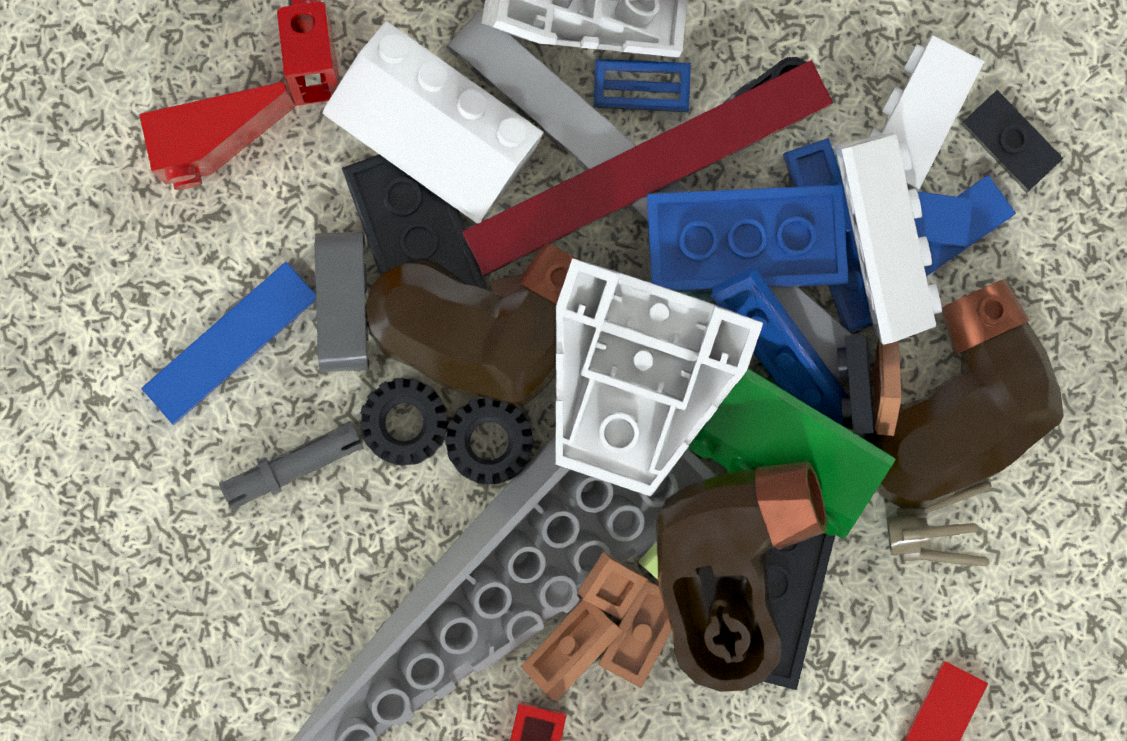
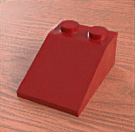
M284 81L139 114L151 171L164 184L173 183L175 190L201 185L202 176L211 175L295 108L291 93Z

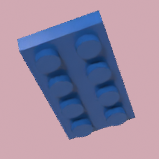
M843 185L647 194L651 283L677 292L713 291L716 285L752 268L756 269L769 288L848 283Z

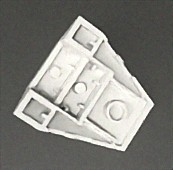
M485 0L482 24L541 44L679 57L683 51L687 0Z
M572 258L556 305V465L651 496L689 447V444L716 412L724 398L747 371L763 323L695 297Z

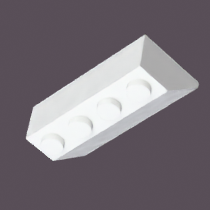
M387 21L358 53L322 113L477 224L482 222L527 165L544 133Z
M891 132L835 145L874 334L884 345L936 327L934 314L941 313L942 307L936 284L928 285L924 266L932 265V259L926 236L918 238L914 219L921 218L922 211L917 190H908L904 171L912 169L907 142H898L897 135Z

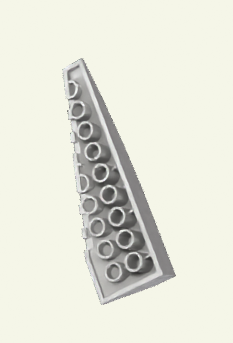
M555 434L480 513L416 585L351 663L291 741H377L376 737L394 724L400 727L415 717L413 713L415 710L434 697L438 696L441 699L457 688L455 683L474 670L477 674L544 630V623L562 611L567 614L575 609L582 598L577 591L603 552L623 563L635 553L641 559L657 541L656 520L666 498L688 485L715 477L716 475L687 448L654 493L648 496L556 465Z

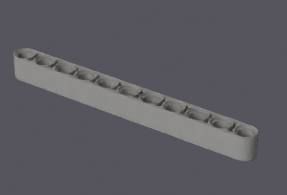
M478 10L446 46L455 57L458 55L462 56L472 66L470 70L490 88L496 86L507 97L505 101L527 120L531 117L543 128V134L562 151L565 148L569 150L579 160L577 164L585 171L636 146L509 33L482 24V11ZM676 182L654 194L689 191L679 182ZM647 197L627 206L634 214L638 211L648 220ZM799 287L770 288L843 387L848 382L849 376H839L837 348L846 347L845 336L852 334Z

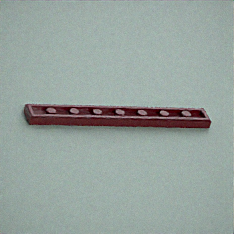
M810 60L462 231L485 277L540 250L546 242L552 244L646 198L647 194H654L831 107L833 101L813 61Z

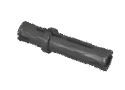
M349 421L335 430L310 440L270 460L264 457L257 461L258 466L226 481L219 482V486L226 501L229 502L230 509L233 511L269 492L272 495H276L282 492V486L364 448L352 422Z

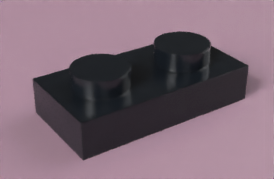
M865 334L846 335V347L837 348L839 376H849L850 396L841 397L844 426L853 425V433L856 435L876 434L867 336Z

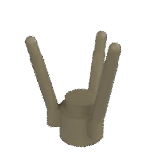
M985 481L966 488L925 510L897 508L898 516L887 517L891 555L903 554V561L926 560L961 565L987 566L989 559L986 557L921 549V547H930V538L975 533L979 529L976 523L928 527L927 518L917 519V517L989 491L992 488L991 483Z

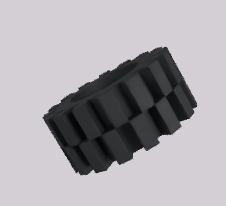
M394 378L393 381L381 383L379 388L374 392L371 391L367 396L368 400L365 405H362L360 412L362 414L360 430L363 433L366 445L380 459L399 466L416 465L431 458L439 447L442 446L448 430L447 410L440 396L429 385L413 378ZM402 403L416 406L423 416L421 432L415 438L408 441L394 439L386 428L388 412L394 406Z
M482 398L469 401L468 404L460 407L455 412V416L449 421L447 426L445 445L450 461L461 475L479 484L495 485L511 480L526 466L532 453L533 436L528 420L518 407ZM486 422L499 424L508 434L509 442L505 453L494 460L479 458L473 452L470 444L471 435L475 428Z

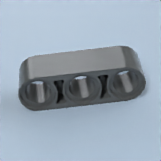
M364 231L315 234L317 346L320 372L369 370L370 361L367 359L366 341H369L367 312L365 311L367 270L363 257V246H366Z

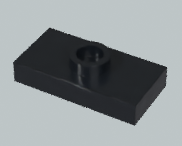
M998 90L961 123L1026 193L1064 159Z

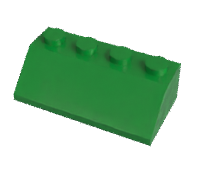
M748 368L688 447L696 455L703 458H712L725 466L729 473L756 470L758 467L808 461L817 475L824 499L827 516V530L825 534L836 535L843 540L859 519L896 460Z

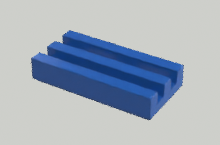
M596 59L593 108L689 112L691 63ZM605 71L681 74L680 83L605 80L604 74ZM604 90L680 93V100L603 96Z

